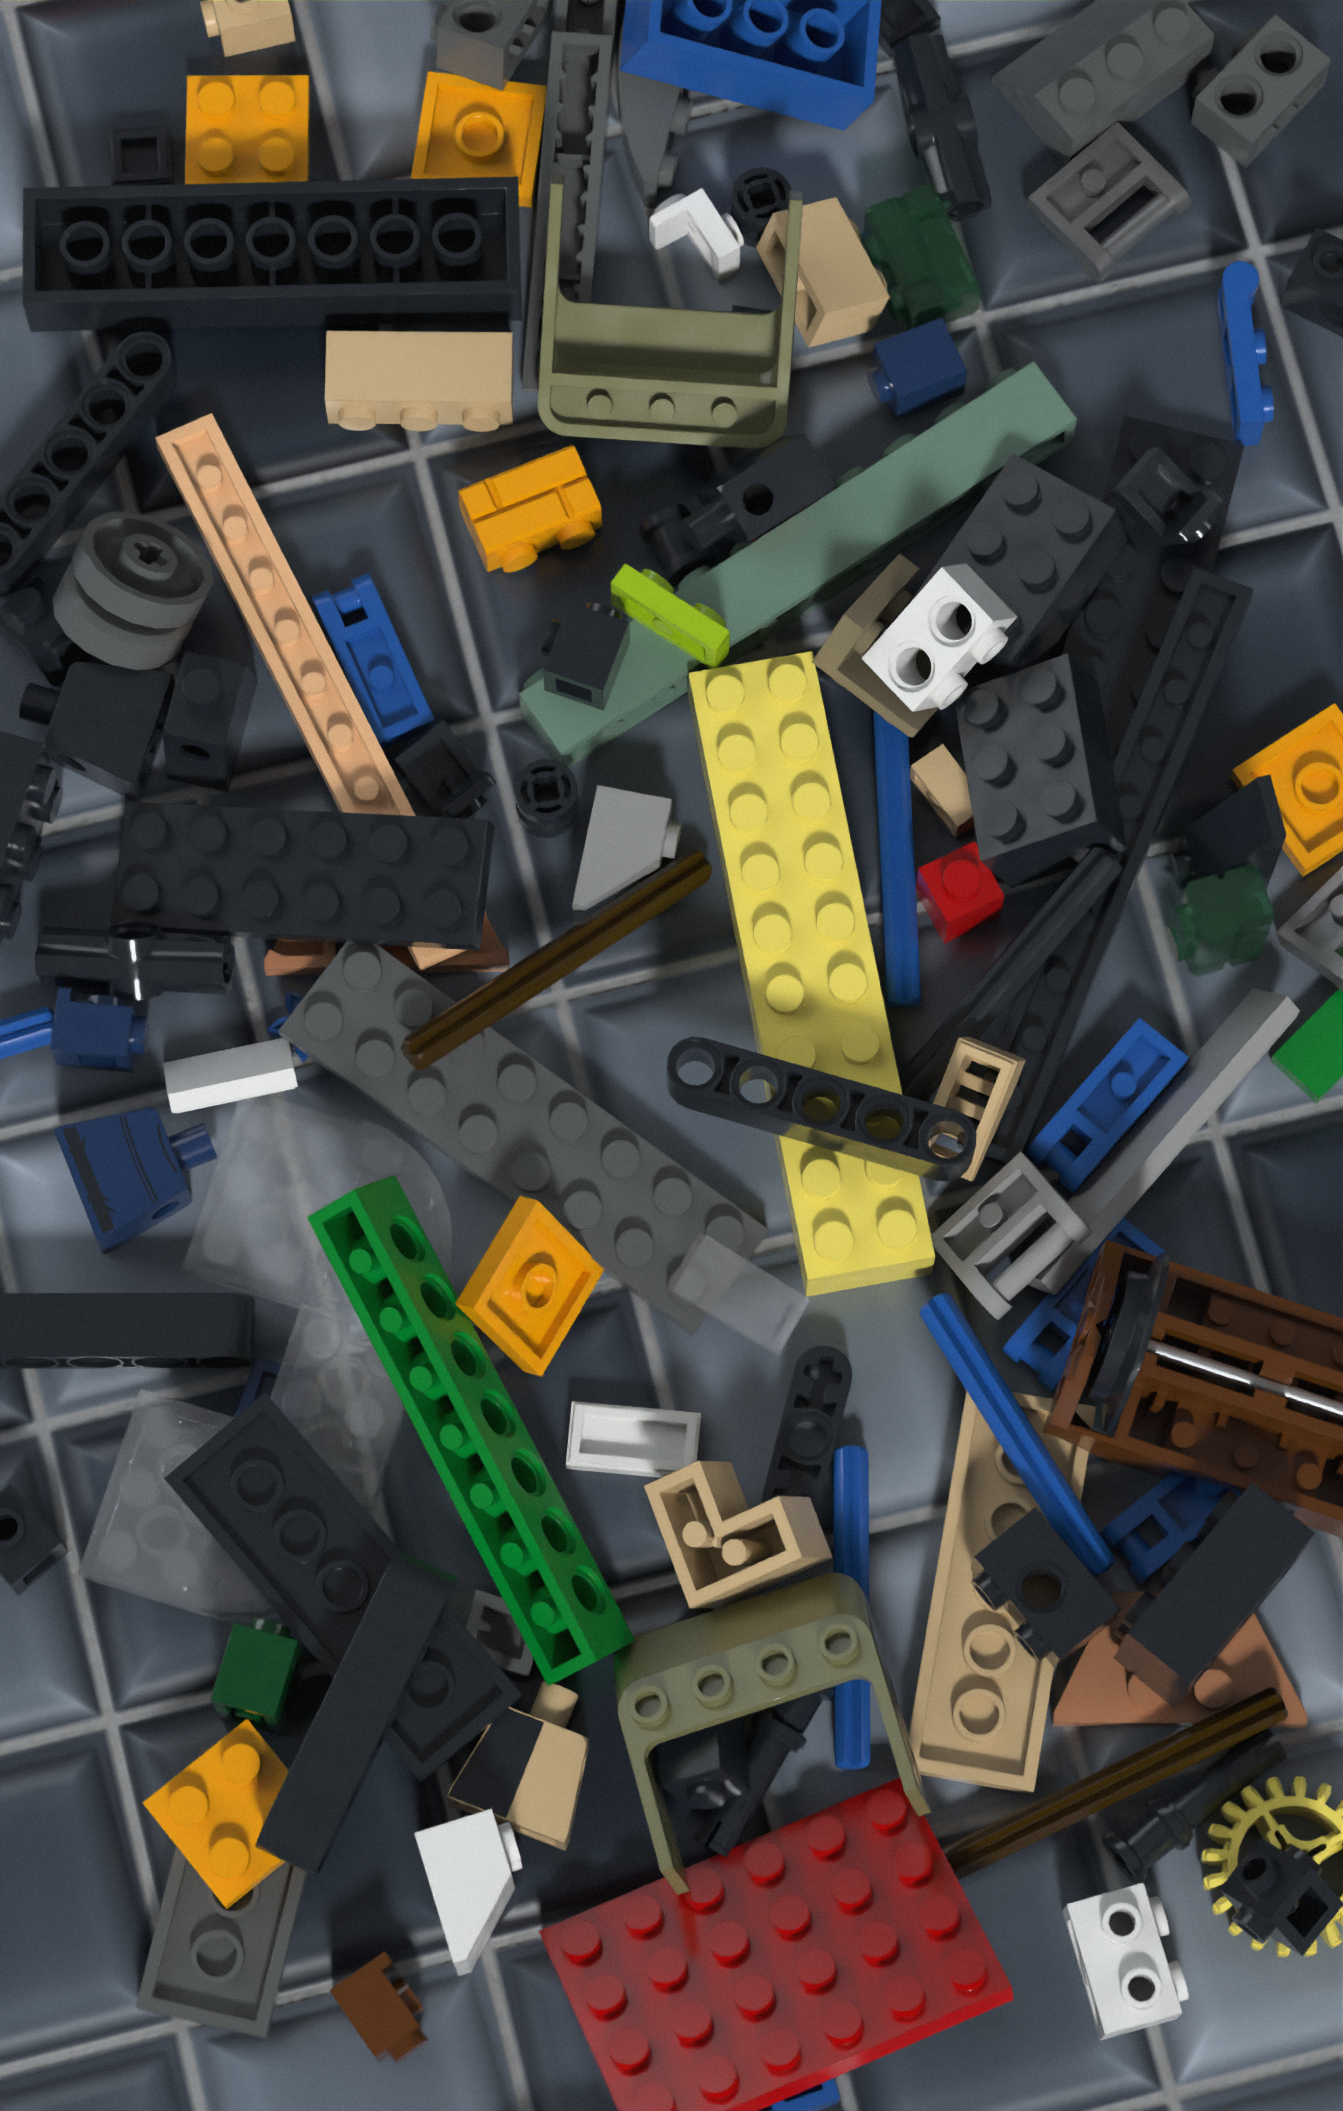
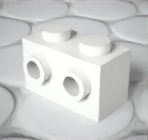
M1144 1883L1066 1904L1062 1913L1100 2040L1175 2020L1182 2014L1179 2002L1188 2000L1189 1995L1179 1962L1176 1960L1167 1963L1160 1937L1169 1935V1927L1159 1896L1148 1898Z

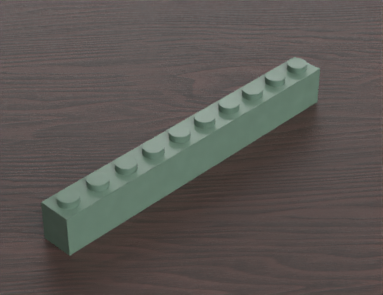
M1033 361L1018 372L1014 368L1002 371L986 385L984 394L967 405L963 400L951 404L935 418V425L919 436L915 437L913 433H908L898 438L884 451V458L866 470L862 466L852 468L837 479L834 483L836 488L815 503L812 502L782 521L781 525L764 536L760 535L749 542L737 543L730 551L731 557L713 569L708 565H704L688 574L678 586L680 590L675 592L674 595L692 607L695 603H701L713 609L726 622L725 628L730 631L729 653L719 667L728 666L896 557L899 553H902L979 503L1013 453L1036 466L1073 442L1077 418L1036 363ZM628 616L630 644L604 711L545 691L543 669H541L524 683V691L519 693L520 714L551 758L566 765L569 769L688 692V673L710 668Z

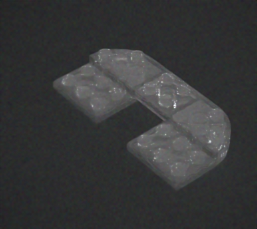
M264 1095L239 1100L182 1270L184 1274L299 1308L270 1398L373 1518L389 1470L387 1464L401 1425L405 1407L307 1217L355 1188L395 1175L450 1280L454 1261V1237L447 1201L436 1176L419 1153L400 1137L377 1124L363 1120L360 1125ZM140 1389L78 1571L81 1578L221 1620L252 1621L253 1618L269 1619L280 1616L164 1479L229 1424L234 1417Z

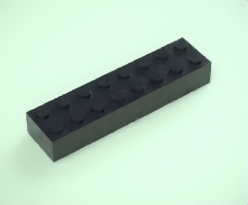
M518 177L23 188V307L31 332L522 321Z

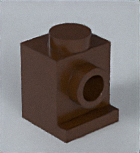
M385 1951L333 1987L330 1992L378 2063L389 2055L395 2063H398L422 2047L429 2039L414 2018L424 2008L402 1976L392 1984L386 1978V1975L395 1970V1967Z

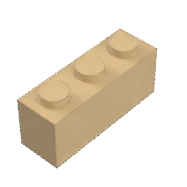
M326 331L325 406L329 424H339L344 429L354 431L369 430L374 428L376 424H401L403 428L408 430L429 431L435 429L438 424L463 425L464 428L477 432L493 431L499 428L500 425H513V332Z

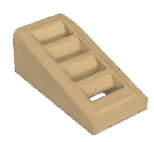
M969 1036L959 1037L933 1104L956 1110L980 1121L976 1131L977 1138L973 1161L968 1171L961 1176L969 1181H974L1026 1060ZM974 1061L999 1071L996 1082L969 1072L968 1069L971 1062ZM961 1085L990 1096L986 1107L958 1096ZM943 1133V1134H945V1135H948V1136H950V1137H953V1138L959 1140L957 1137H955V1136H953V1135H951V1134ZM939 1134L928 1141L930 1149L940 1157L951 1158L960 1154L936 1144Z

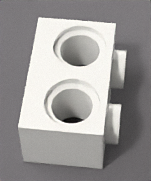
M967 564L941 567L866 652L862 659L912 712L935 707L941 710L953 703L966 689L968 683L963 678L977 662L980 664L988 662L1004 647L1008 641V637L1004 632L1015 621L1017 616ZM961 604L967 607L972 617V626L967 635L959 629L956 622V613ZM920 650H923L931 661V673L927 680L919 674L916 667V658Z

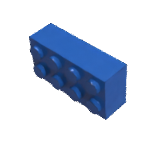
M626 0L619 71L844 131L874 102L882 0Z

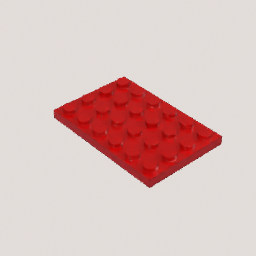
M900 1777L734 1847L729 1851L730 1854L727 1857L718 1854L685 1868L690 1888L688 1892L677 1895L664 1877L539 1931L545 1950L617 2111H759L1014 2000L1012 1986L925 1815L918 1816L904 1792Z

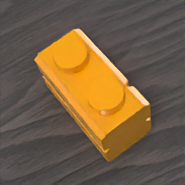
M573 445L458 490L461 514L487 572L500 567L507 573L519 571L534 563L538 558V552L558 544L564 550L577 548L589 542L595 536L594 530L602 527V508Z

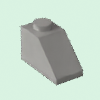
M597 785L572 903L573 923H579L661 869L664 857L676 858L682 822L672 820V799Z

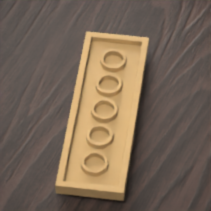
M967 1390L908 1736L920 1775L1033 1795L1054 1667L1046 1657L1040 1662H1036L1024 1650L1013 1633L1019 1625L1003 1606L994 1611L979 1596L971 1583V1580L977 1576L971 1569V1565L975 1555L1034 1507L1045 1519L1046 1517ZM1012 1392L1081 1503L1089 1452L1063 1439L1042 1433L1053 1399ZM1078 1404L1075 1412L1093 1430L1096 1407ZM1034 1577L1022 1585L1025 1599L1035 1607H1049L1058 1600L1056 1587L1045 1578Z

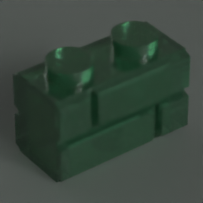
M926 184L903 193L899 198L892 197L871 205L865 210L864 232L860 233L861 244L873 266H880L888 283L886 291L890 297L886 307L894 321L904 318L908 329L911 330L941 317L944 322L950 323L974 314L979 309L981 288L934 185Z
M1253 864L1224 872L1221 880L1215 874L1188 882L1181 905L1172 908L1174 924L1166 926L1171 952L1176 962L1186 961L1189 973L1192 972L1195 977L1223 970L1225 962H1228L1233 967L1259 959L1275 917L1260 870Z

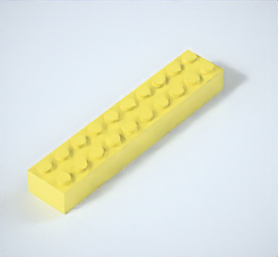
M813 651L688 673V699L758 1053L902 1095L816 665L812 663L814 659ZM763 1080L767 1101H769L776 1092L770 1083ZM823 1097L810 1099L803 1106L805 1114L815 1121L824 1122L831 1120L838 1113L837 1106L831 1100ZM885 1115L872 1117L865 1124L867 1131L873 1137L882 1140L894 1138L901 1131L895 1119ZM774 1134L806 1297L932 1274L935 1252L919 1175Z

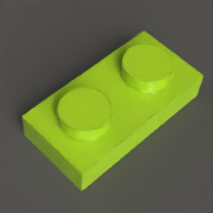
M625 563L611 582V605L708 668H718L728 655L730 647V631L725 628L726 622L704 604L695 603L692 607L673 594V587L657 573L648 569H643L640 573Z

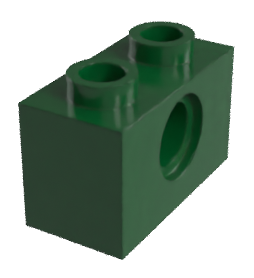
M253 1618L250 1627L233 1623L210 1699L221 1719L239 1724L248 1719L256 1729L284 1736L306 1664V1659L298 1640L289 1636L291 1632L289 1627L261 1618Z

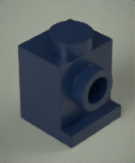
M58 987L50 1045L56 1065L133 1073L135 1053H146L149 1036V1017L136 1015L133 1007L125 1006V1001L117 997L91 995L87 997L86 1002H76L70 988Z

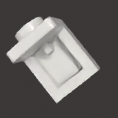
M703 188L687 197L684 194L674 195L666 199L655 209L654 215L649 219V240L656 250L688 235L718 283L739 272L740 247L744 245L742 234L734 219L727 212L719 215Z

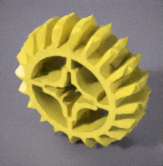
M1296 1776L1293 1779L1290 1787V1796H1284L1282 1784L1277 1777L1269 1778L1265 1786L1266 1801H1263L1255 1788L1250 1785L1245 1787L1241 1791V1796L1248 1810L1247 1812L1231 1802H1226L1221 1808L1223 1817L1233 1828L1230 1829L1221 1824H1211L1208 1828L1207 1836L1224 1847L1223 1850L1205 1849L1201 1853L1202 1863L1221 1867V1873L1211 1874L1202 1880L1203 1889L1211 1891L1220 1889L1236 1869L1242 1839L1247 1830L1254 1824L1262 1839L1284 1852L1290 1845L1298 1847L1307 1855L1317 1851L1318 1854L1314 1855L1312 1859L1319 1865L1340 1851L1343 1862V1800L1334 1810L1325 1805L1332 1789L1326 1783H1322L1319 1786L1313 1799L1306 1798V1779L1301 1776ZM1285 1814L1301 1816L1315 1822L1327 1831L1328 1834L1311 1841H1301L1293 1837L1287 1831L1284 1824L1278 1825L1274 1816ZM1342 1883V1887H1341L1340 1893H1339V1895H1338V1897L1340 1898V1900H1341L1342 1902H1343V1883ZM1224 1896L1218 1899L1211 1906V1909L1215 1915H1220L1234 1906ZM1343 1906L1320 1934L1323 1941L1330 1948H1335L1342 1942L1335 1922L1337 1921L1343 1926ZM1234 1921L1228 1928V1932L1232 1936H1237L1243 1931ZM1251 1939L1250 1947L1256 1951L1261 1950L1265 1943L1261 1944L1255 1939ZM1316 1940L1304 1954L1305 1957L1313 1956L1317 1952ZM1276 1941V1955L1286 1958L1290 1954L1291 1949Z

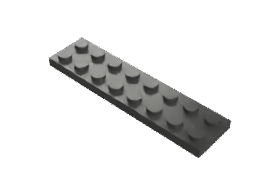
M346 942L279 1029L280 1036L513 1206L519 1196L538 1200L588 1251L592 1259L606 1274L693 1336L768 1235L769 1229L490 1026L426 1069L416 1070L413 1068L401 1051L404 1038L457 1002L380 946Z

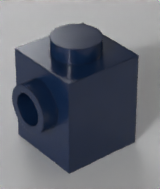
M941 317L875 343L873 346L872 368L866 370L870 389L878 404L887 402L897 421L963 395L967 369Z

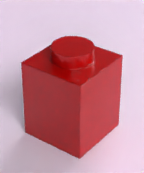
M975 841L918 868L916 893L944 944L1000 917L1005 895L992 871L980 861L979 850Z

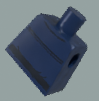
M157 1108L140 1109L64 1125L54 1129L103 1254L115 1250L187 1207L193 1200L182 1172L218 1159L204 1123L167 1136Z

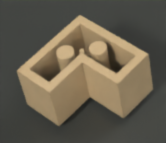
M699 1460L644 1486L689 1608H723L833 1558L810 1497L777 1496L749 1509L731 1462Z

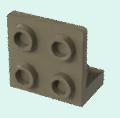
M899 553L844 613L812 663L832 677L837 684L845 687L880 714L888 723L894 725L908 737H914L939 708L935 707L912 712L862 659L914 597L905 589L920 568ZM920 650L916 658V667L919 674L927 680L931 673V661L929 656L923 650Z

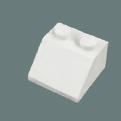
M492 1809L414 1833L458 1976L470 1973L473 1970L515 1890L511 1872L523 1868L510 1822L497 1825Z

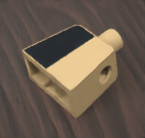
M542 1681L529 1714L511 1707L508 1708L487 1727L450 1787L447 1795L449 1805L470 1814L492 1809L496 1824L500 1825L510 1822L513 1831L566 1851L570 1841L589 1749L588 1738L566 1729L578 1695L556 1684L548 1686L546 1681Z

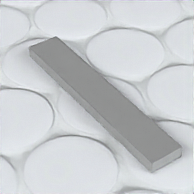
M1253 988L1067 1202L1087 1223L1093 1233L1080 1245L1075 1241L1071 1243L1027 1285L1053 1295L1058 1294L1296 1019L1300 1010L1288 996ZM1054 1219L1051 1220L1032 1244L1056 1223Z

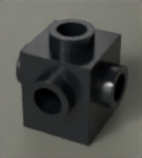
M1262 1838L1256 1842L1219 1889L1238 1910L1232 1917V1920L1245 1933L1261 1944H1264L1271 1937L1301 1956L1306 1953L1343 1906L1340 1898L1319 1876L1322 1868L1309 1855L1294 1845H1290L1284 1852Z

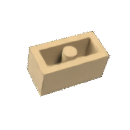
M943 744L911 765L910 779L955 839L975 826L967 776Z

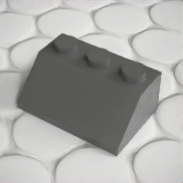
M1096 0L995 74L991 79V83L1065 166L1116 122L1123 128L1127 127L1207 68L1215 34L1185 0Z

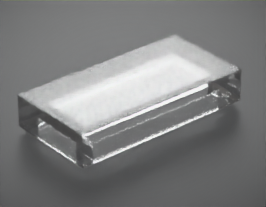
M701 1233L697 1235L667 1287V1290L775 1355L780 1354L810 1302V1299L709 1236Z

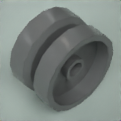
M107 512L92 519L72 556L73 562L70 563L52 599L56 620L65 634L85 652L111 665L133 670L159 669L175 661L193 625V620L196 618L213 584L209 561L199 546L180 530L154 517L133 512Z

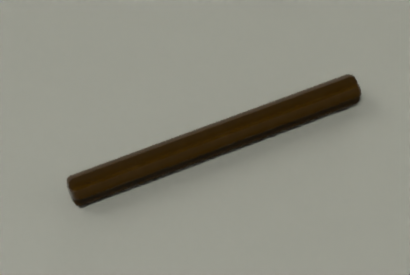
M698 849L688 850L407 1035L401 1046L404 1057L416 1070L426 1069L707 883L713 872L710 862L705 859Z
M1268 1687L943 1847L942 1850L957 1880H960L1285 1720L1288 1716L1286 1705L1279 1692L1274 1687Z

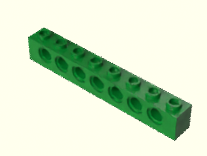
M392 1175L355 1188L309 1215L307 1219L547 1685L550 1686L636 1641L469 1317L455 1304L458 1296L397 1177Z

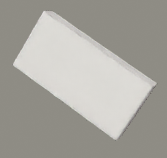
M285 1038L163 1063L169 1103L172 1113L175 1114L298 1087L290 1044Z
M572 1401L566 1469L662 1478L697 1462L701 1413Z

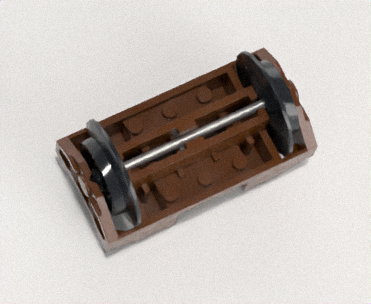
M1106 1240L1097 1254L1083 1310L1042 1433L1063 1439L1100 1458L1161 1478L1170 1470L1239 1493H1243L1253 1482L1281 1506L1288 1508L1289 1512L1306 1526L1343 1538V1318L1170 1261V1254L1165 1252L1160 1253L1157 1257ZM1116 1287H1119V1288H1118V1291H1117V1293H1116V1296H1115V1298H1114V1294H1115ZM1089 1373L1086 1397L1103 1404L1102 1431L1107 1432L1108 1435L1092 1430L1075 1412ZM1247 1389L1254 1390L1252 1397L1246 1395Z

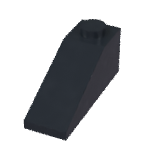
M1270 775L1257 777L1182 831L1177 848L1178 852L1171 853V866L1177 888L1179 890L1188 888L1193 907L1261 893L1267 890L1286 838L1284 823Z

